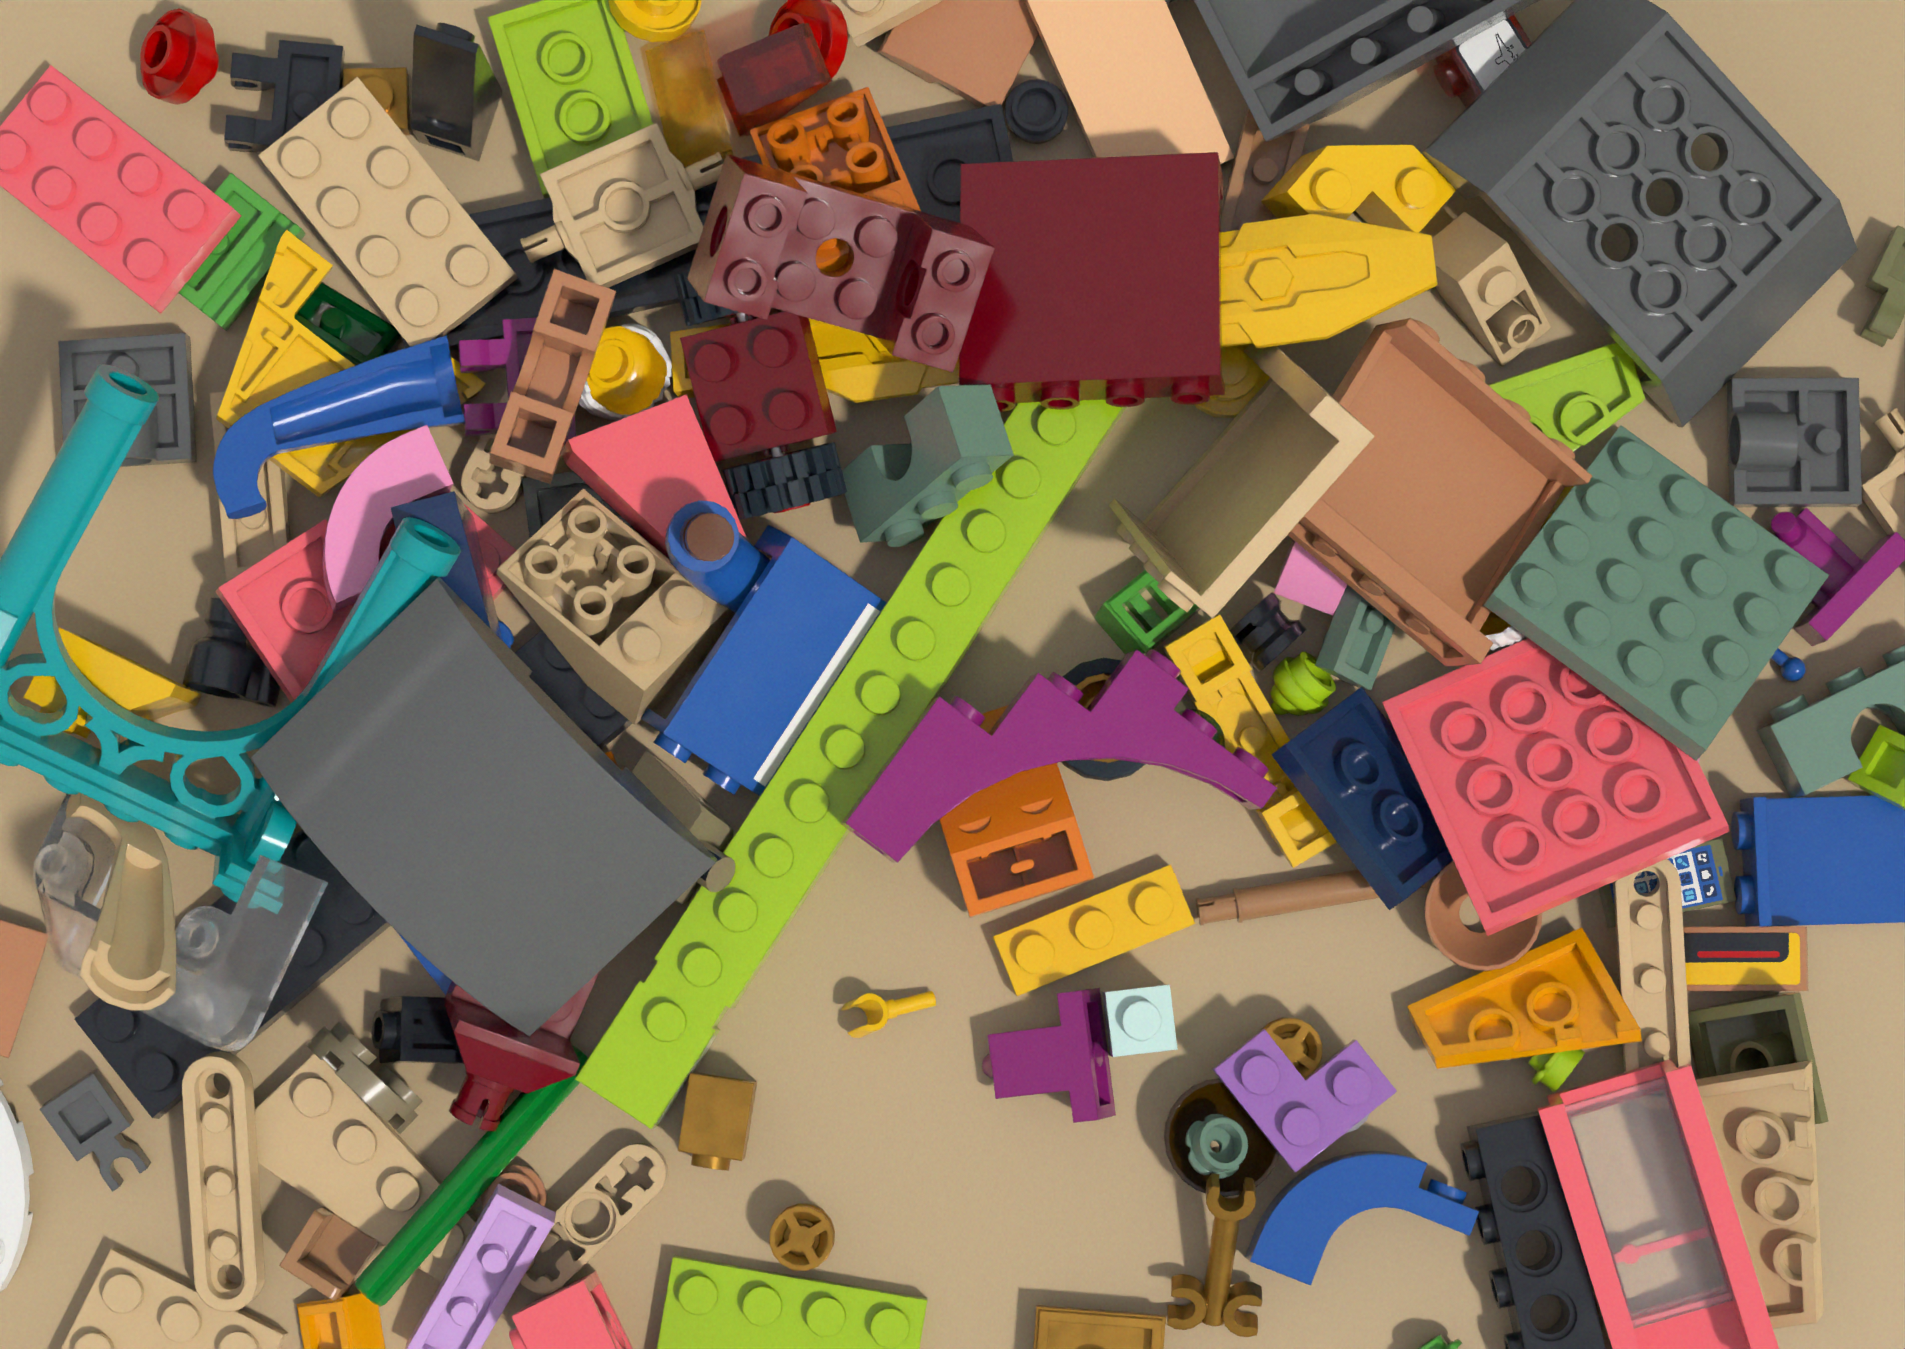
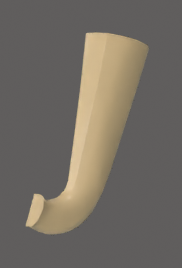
M84 794L71 795L66 808V818L79 817L90 821L100 828L115 845L114 859L100 916L83 957L80 976L88 988L108 1004L130 1011L151 1010L165 1003L176 992L174 901L168 859L163 844L152 826L140 820L138 822H127L111 814L103 803Z

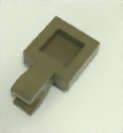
M1899 225L1891 231L1865 285L1882 295L1870 313L1860 337L1881 347L1885 345L1887 339L1892 340L1905 315V228Z

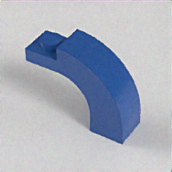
M1353 1152L1322 1161L1291 1180L1271 1201L1262 1215L1245 1258L1252 1263L1311 1286L1329 1239L1340 1225L1360 1212L1382 1207L1402 1209L1470 1236L1479 1211L1463 1205L1467 1192L1442 1182L1430 1179L1427 1190L1419 1188L1427 1163L1391 1152Z

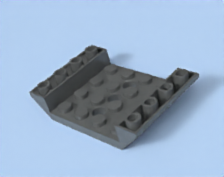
M1574 0L1422 152L1464 199L1480 196L1645 372L1639 379L1642 389L1678 427H1684L1858 250L1841 202L1837 196L1673 17L1649 0ZM1701 134L1711 137L1719 149L1718 162L1710 171L1702 170L1696 166L1691 156L1692 143ZM1656 179L1668 183L1674 192L1673 208L1665 216L1656 215L1652 212L1646 201L1647 189ZM1612 224L1623 228L1630 240L1629 251L1619 262L1608 258L1601 247L1602 234Z

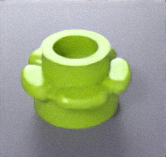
M1580 1049L1532 1056L1527 1064L1537 1072L1534 1074L1531 1082L1536 1085L1540 1081L1551 1091L1556 1092L1586 1052Z

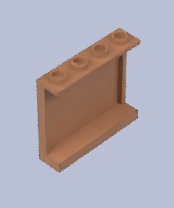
M1411 318L1376 325L1332 396L1375 437L1289 532L1288 536L1443 665L1481 664L1493 645V642L1480 632L1481 627L1491 612L1484 604L1536 537L1564 488L1588 484L1592 475L1574 460L1575 454L1568 446L1556 439L1548 438L1530 422L1531 417L1522 406L1511 400L1503 399L1485 383L1484 374L1476 366L1467 361L1457 359L1439 343L1440 338L1430 326Z

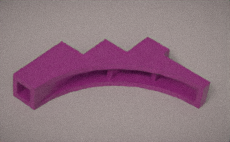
M1149 649L1146 655L1138 650H1134L1125 655L1087 708L1078 703L1084 694L1059 674L1052 672L1048 679L1039 673L1030 676L989 733L980 727L986 718L963 699L956 695L953 696L949 703L940 696L933 699L840 824L888 860L898 863L932 824L974 793L1021 771L1061 761L1115 759L1161 766L1207 783L1250 810L1262 809L1277 787L1264 778L1269 769L1256 757L1239 747L1232 754L1212 738L1217 733V729L1203 717L1188 708L1184 710L1182 715L1174 710L1189 688L1176 679L1181 670L1173 662L1153 649Z

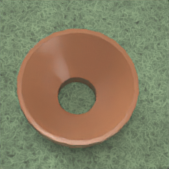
M1450 862L1439 871L1431 882L1425 897L1424 919L1426 930L1433 944L1443 956L1467 969L1488 971L1508 966L1528 952L1536 941L1541 928L1542 913L1489 936L1486 935V932L1477 933L1470 931L1463 925L1459 915L1461 904L1469 895L1454 862Z

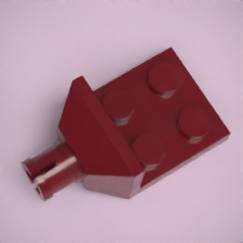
M599 972L530 1037L504 1021L451 981L443 1002L466 1068V1076L457 1097L453 1099L450 1105L449 1112L455 1118L470 1126L473 1125L477 1116L481 1118L478 1125L479 1129L496 1131L501 1121L502 1111L510 1093H513L514 1089L528 1094L575 1076L580 1062L570 1042V1038Z

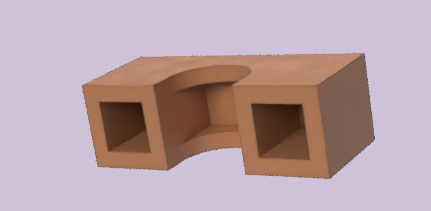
M554 269L533 328L531 341L513 392L511 391L490 451V464L551 484L614 303L615 290Z

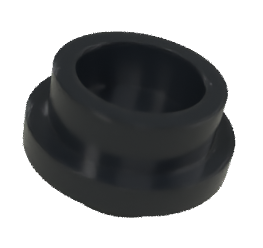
M1039 79L1028 80L1019 84L1010 93L1005 106V117L1010 130L1018 138L1029 143H1044L1055 138L1063 130L1068 117V104L1062 91L1054 84Z

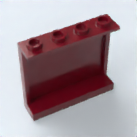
M1218 152L961 164L960 223L971 226L995 248L959 354V385L991 384L999 412L1014 409L1015 403L1041 402V405L1045 408L1063 410L1079 406L1081 400H1105L1111 406L1134 407L1143 404L1145 398L1171 397V401L1174 403L1195 405L1209 401L1210 396L1225 395V384L1222 375L1220 200H1223V174Z

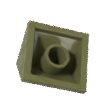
M1778 992L1688 1011L1689 1035L1699 1079L1812 1060L1815 1124L1829 1121L1800 992Z

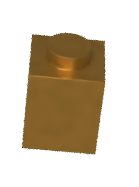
M697 1072L690 1073L678 1151L692 1153L691 1165L729 1171L731 1159L743 1161L746 1158L757 1081Z

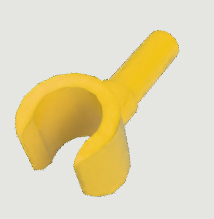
M933 991L895 1000H883L876 994L866 993L845 1003L841 1010L844 1011L858 1007L865 1012L867 1025L847 1032L853 1038H862L883 1028L888 1019L896 1018L897 1015L936 1006V999Z

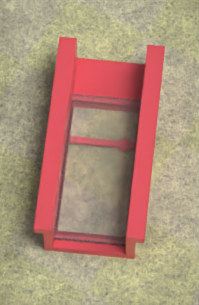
M1672 1059L1547 1095L1549 1105L1537 1109L1612 1349H1779L1691 1065L1687 1064L1676 1067Z

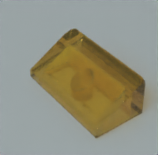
M705 31L691 32L646 50L647 62L669 151L683 164L684 168L715 155L717 152L720 153L723 161L726 154L734 156Z

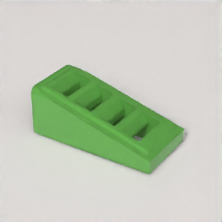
M1144 570L1103 603L1096 613L1095 619L1125 655L1134 650H1138L1146 655L1149 649L1156 648L1195 615L1200 608L1194 604L1188 612L1181 609L1157 587L1159 582ZM1146 589L1169 615L1164 620L1159 617L1140 595ZM1126 606L1139 620V622L1145 627V629L1148 631L1147 634L1132 618V616L1126 611Z

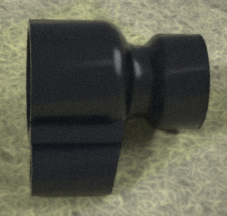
M210 598L205 617V623L209 628V632L205 637L193 643L182 684L192 690L217 697L245 700L262 706L276 707L280 691L279 684L260 656L246 646L247 637L221 599Z

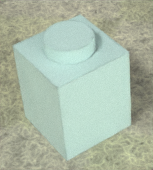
M1170 985L1102 992L1109 1054L1111 1057L1178 1050Z

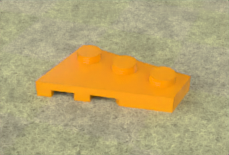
M1582 927L1528 951L1520 959L1508 966L1483 971L1407 1006L1410 1019L1437 1069L1642 1041L1640 1027Z

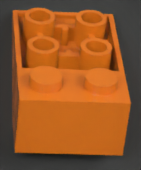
M869 87L749 130L763 165L921 211ZM834 238L822 243L816 252L817 267L827 272L840 269L846 263L849 256L847 242Z
M1009 705L982 713L986 719L980 727L989 733ZM1057 763L1021 771L980 790L939 819L969 918L1094 879L1079 827Z

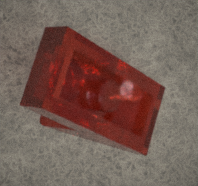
M802 23L724 54L717 60L722 74L717 79V82L739 137L751 135L749 130L780 119L832 81L809 23Z

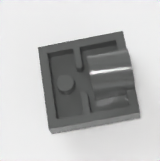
M186 333L58 341L63 443L88 399L84 393L87 384L97 366L106 364L136 375L148 383L159 395V401L146 424L142 426L120 467L197 462L191 340Z
M1731 378L1727 382L1729 503L1735 508L1857 507L1862 504L1859 378Z

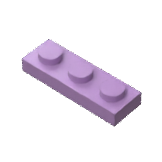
M498 1184L410 1335L405 1349H481L554 1225L556 1212Z

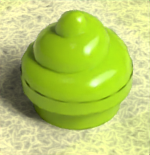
M1301 652L1295 658L1285 657L1275 667L1273 672L1275 684L1270 692L1273 700L1271 709L1274 714L1284 715L1289 713L1296 716L1316 714L1328 706V696L1336 690V685L1328 672L1315 666L1317 659L1309 653Z

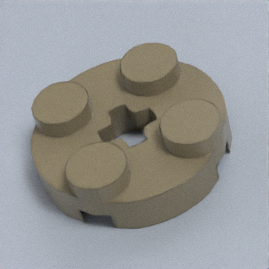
M340 1022L330 1031L324 1026L307 1043L306 1046L320 1060L324 1059L335 1070V1074L399 1134L416 1119L418 1114L414 1110L423 1101L386 1065H383L375 1074L368 1066L377 1057Z

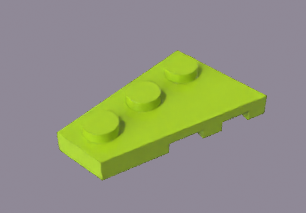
M1616 341L1487 384L1503 399L1511 400L1522 406L1531 417L1530 422L1548 438L1564 443L1573 452L1580 446H1585L1645 400L1633 359Z

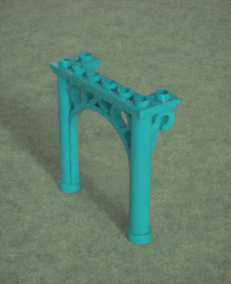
M98 365L84 390L88 398L0 559V763L6 766L21 765L43 775L52 787L61 792L71 795L81 793L103 803L105 808L119 819L127 822H138L140 820L163 831L171 842L189 850L200 848L215 855L213 885L220 887L222 893L236 903L245 906L256 904L269 911H273L278 902L281 856L292 837L297 822L284 807L264 777L261 776L260 779L255 777L254 764L246 752L259 749L268 742L438 577L447 576L460 555L461 549L454 539L439 528L420 519L412 517L403 518L310 682L291 704L268 719L237 729L195 731L152 722L124 709L94 687L75 665L60 636L54 604L56 585L64 567L142 426L146 424L159 401L157 392L136 375L115 366ZM35 613L36 629L43 653L21 654L8 660L30 618ZM23 676H55L66 696L67 703L62 709L54 713H40L16 701L11 693L10 686L15 680ZM79 706L88 713L85 726L96 734L101 743V749L62 732L68 729L77 719ZM120 735L127 738L120 743ZM165 752L175 754L171 764L170 782L133 765L137 761L149 759L163 762ZM223 756L236 771L241 782L234 791L216 795L207 792L204 788L193 785L185 775V769L199 759Z

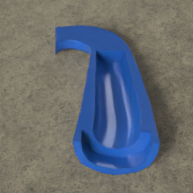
M447 335L374 358L311 382L256 407L236 421L226 431L220 441L213 464L216 490L228 518H245L266 509V501L262 498L257 485L258 475L264 463L277 454L395 431L418 429L425 425L428 428L465 425Z

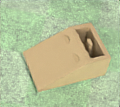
M584 489L497 568V575L585 684L634 725L641 720L647 708L652 709L714 647L720 637L728 608L695 588L678 572L666 556Z

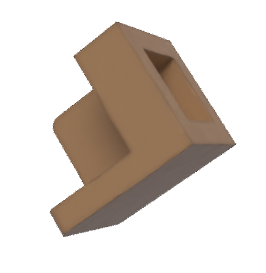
M321 1207L312 1213L279 1266L335 1301L348 1293L379 1242L330 1210Z

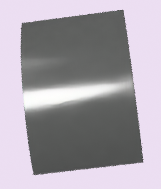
M438 577L266 742L251 759L268 785L307 836L352 887L406 941L483 1006L530 1037L717 862V858L626 766L620 770L529 677L533 671Z

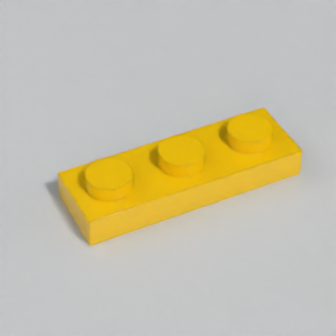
M1170 864L993 936V939L1016 996H1019L1195 924Z

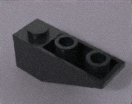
M438 23L436 30L416 25L413 38L411 130L422 144L479 161L503 91L480 45L474 43L475 36L472 33L447 23Z

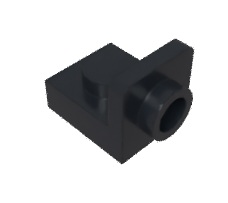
M399 996L381 1000L380 1010L376 1011L373 1017L371 1030L373 1045L376 1049H379L380 1063L464 1064L443 1002L444 997Z

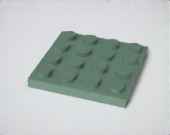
M1620 425L1586 470L1592 475L1589 483L1576 485L1572 488L1491 594L1484 606L1697 761L1712 743L1829 575Z

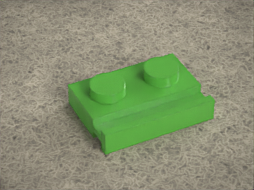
M232 173L227 176L214 193L232 206L241 217L179 291L181 296L225 331L230 328L264 286L283 233L288 230L300 240L306 235L302 228L289 220Z

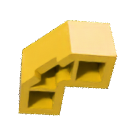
M1414 145L1325 146L1302 155L1261 202L1278 219L1318 214L1347 220L1356 211L1368 224L1419 233L1454 194L1456 189Z

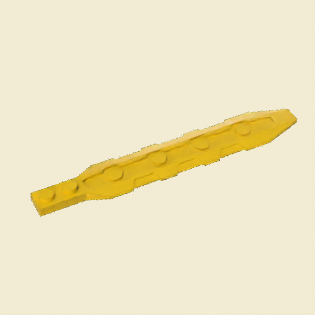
M1318 214L1244 223L1240 230L1221 232L1222 348L1252 343L1256 348L1328 339L1437 286L1432 235ZM809 318L826 390L829 393L855 403L918 395L922 388L959 383V357L954 372L942 370L893 356L874 336ZM730 323L670 332L673 390L678 397L686 394L688 398L695 397L680 338L729 326Z

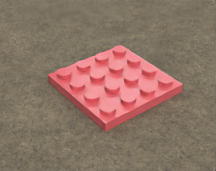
M1529 638L1486 656L1481 664L1465 665L1382 702L1487 936L1729 832V825L1698 761L1691 758Z

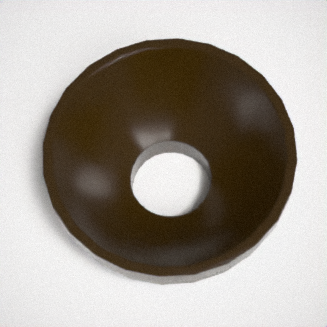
M1219 1078L1205 1080L1191 1086L1179 1096L1171 1107L1165 1122L1164 1143L1172 1168L1184 1182L1195 1190L1206 1194V1183L1211 1173L1209 1175H1202L1192 1167L1188 1160L1190 1147L1186 1145L1185 1139L1188 1129L1194 1122H1203L1206 1116L1211 1114H1221L1234 1120L1243 1128L1248 1140V1150L1246 1157L1239 1164V1169L1233 1175L1219 1179L1220 1194L1223 1197L1240 1195L1243 1191L1245 1177L1253 1178L1256 1188L1267 1179L1276 1166L1280 1156Z

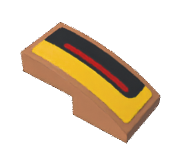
M1683 927L1687 991H1808L1807 927Z

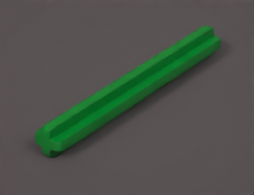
M573 1046L580 1062L576 1075L528 1094L521 1092L500 1116L501 1121L496 1131H487L362 1272L356 1279L355 1286L367 1299L381 1307L392 1298L579 1085L580 1082L575 1080L588 1059L581 1050Z

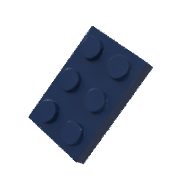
M1362 687L1271 754L1388 910L1403 902L1453 861L1393 727Z

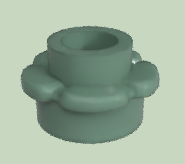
M1211 1114L1206 1116L1203 1122H1194L1186 1134L1185 1142L1190 1147L1188 1160L1192 1167L1202 1175H1209L1210 1173L1219 1174V1179L1229 1177L1239 1169V1164L1246 1157L1248 1140L1243 1128L1234 1120L1221 1114ZM1212 1141L1218 1142L1220 1146L1217 1153L1213 1152L1210 1148Z

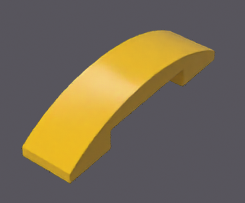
M1217 614L1213 619L1207 620L1165 645L1163 648L1169 660L1181 670L1178 677L1181 683L1189 688L1187 694L1198 714L1217 729L1213 740L1232 754L1237 747L1244 749L1269 769L1264 778L1276 786L1277 789L1262 809H1255L1291 867L1298 866L1336 843L1335 838L1271 755L1289 742L1290 739L1250 672L1252 668L1221 615Z

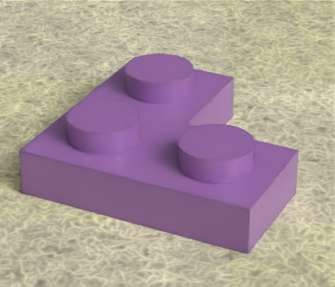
M1262 1029L1212 1069L1295 1173L1397 1092L1357 1040H1352L1304 1079L1268 1032Z

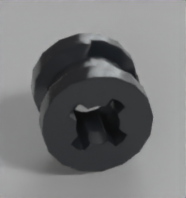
M1271 592L1229 631L1236 643L1243 644L1251 653V663L1261 672L1307 629L1299 620L1288 619L1281 611V600Z

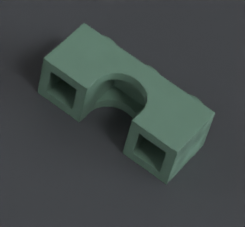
M991 384L936 387L904 416L912 443L870 445L842 470L847 492L844 494L860 543L887 541L890 547H901L918 541L924 536V529L937 518L954 512L958 508L957 502L971 490L989 483L993 479L992 473L1014 455Z
M1905 644L1882 655L1887 664V667L1865 676L1860 666L1826 682L1825 684L1830 694L1811 704H1808L1803 694L1769 710L1774 722L1758 729L1757 732L1790 798L1805 796L1863 767L1852 746L1851 728L1857 715L1865 708L1875 709L1887 715L1896 726L1899 734L1905 736Z

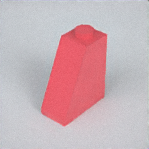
M687 394L568 439L563 447L561 454L565 464L643 538L668 559L669 556L665 545L668 524L674 513L681 507L698 500L715 502L725 507L734 517L739 532L746 537Z

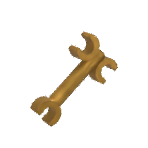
M1211 1174L1206 1183V1203L1209 1211L1214 1215L1205 1284L1203 1285L1197 1278L1191 1275L1179 1274L1172 1276L1171 1296L1191 1300L1192 1303L1186 1306L1168 1305L1167 1325L1174 1329L1187 1330L1194 1328L1201 1322L1209 1326L1225 1324L1228 1330L1237 1336H1255L1258 1332L1257 1315L1242 1313L1237 1309L1243 1305L1261 1307L1262 1286L1254 1282L1243 1281L1235 1283L1230 1287L1240 1220L1250 1215L1255 1208V1183L1253 1178L1245 1177L1242 1193L1235 1198H1226L1220 1194L1219 1174Z

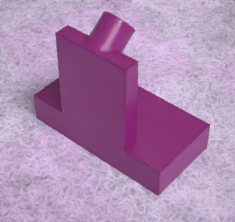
M1807 507L1796 517L1790 512H1780L1771 521V528L1778 539L1829 575L1811 600L1815 607L1794 628L1811 646L1827 641L1905 560V539L1897 532L1880 539L1860 559Z
M1100 988L1057 993L1061 1026L988 1034L990 1054L983 1059L982 1069L986 1076L993 1078L995 1099L1069 1091L1073 1123L1095 1121L1116 1116Z

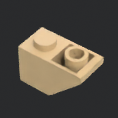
M1463 212L1432 238L1438 283L1435 287L1438 293L1498 364L1504 367L1551 328L1507 241L1466 212Z

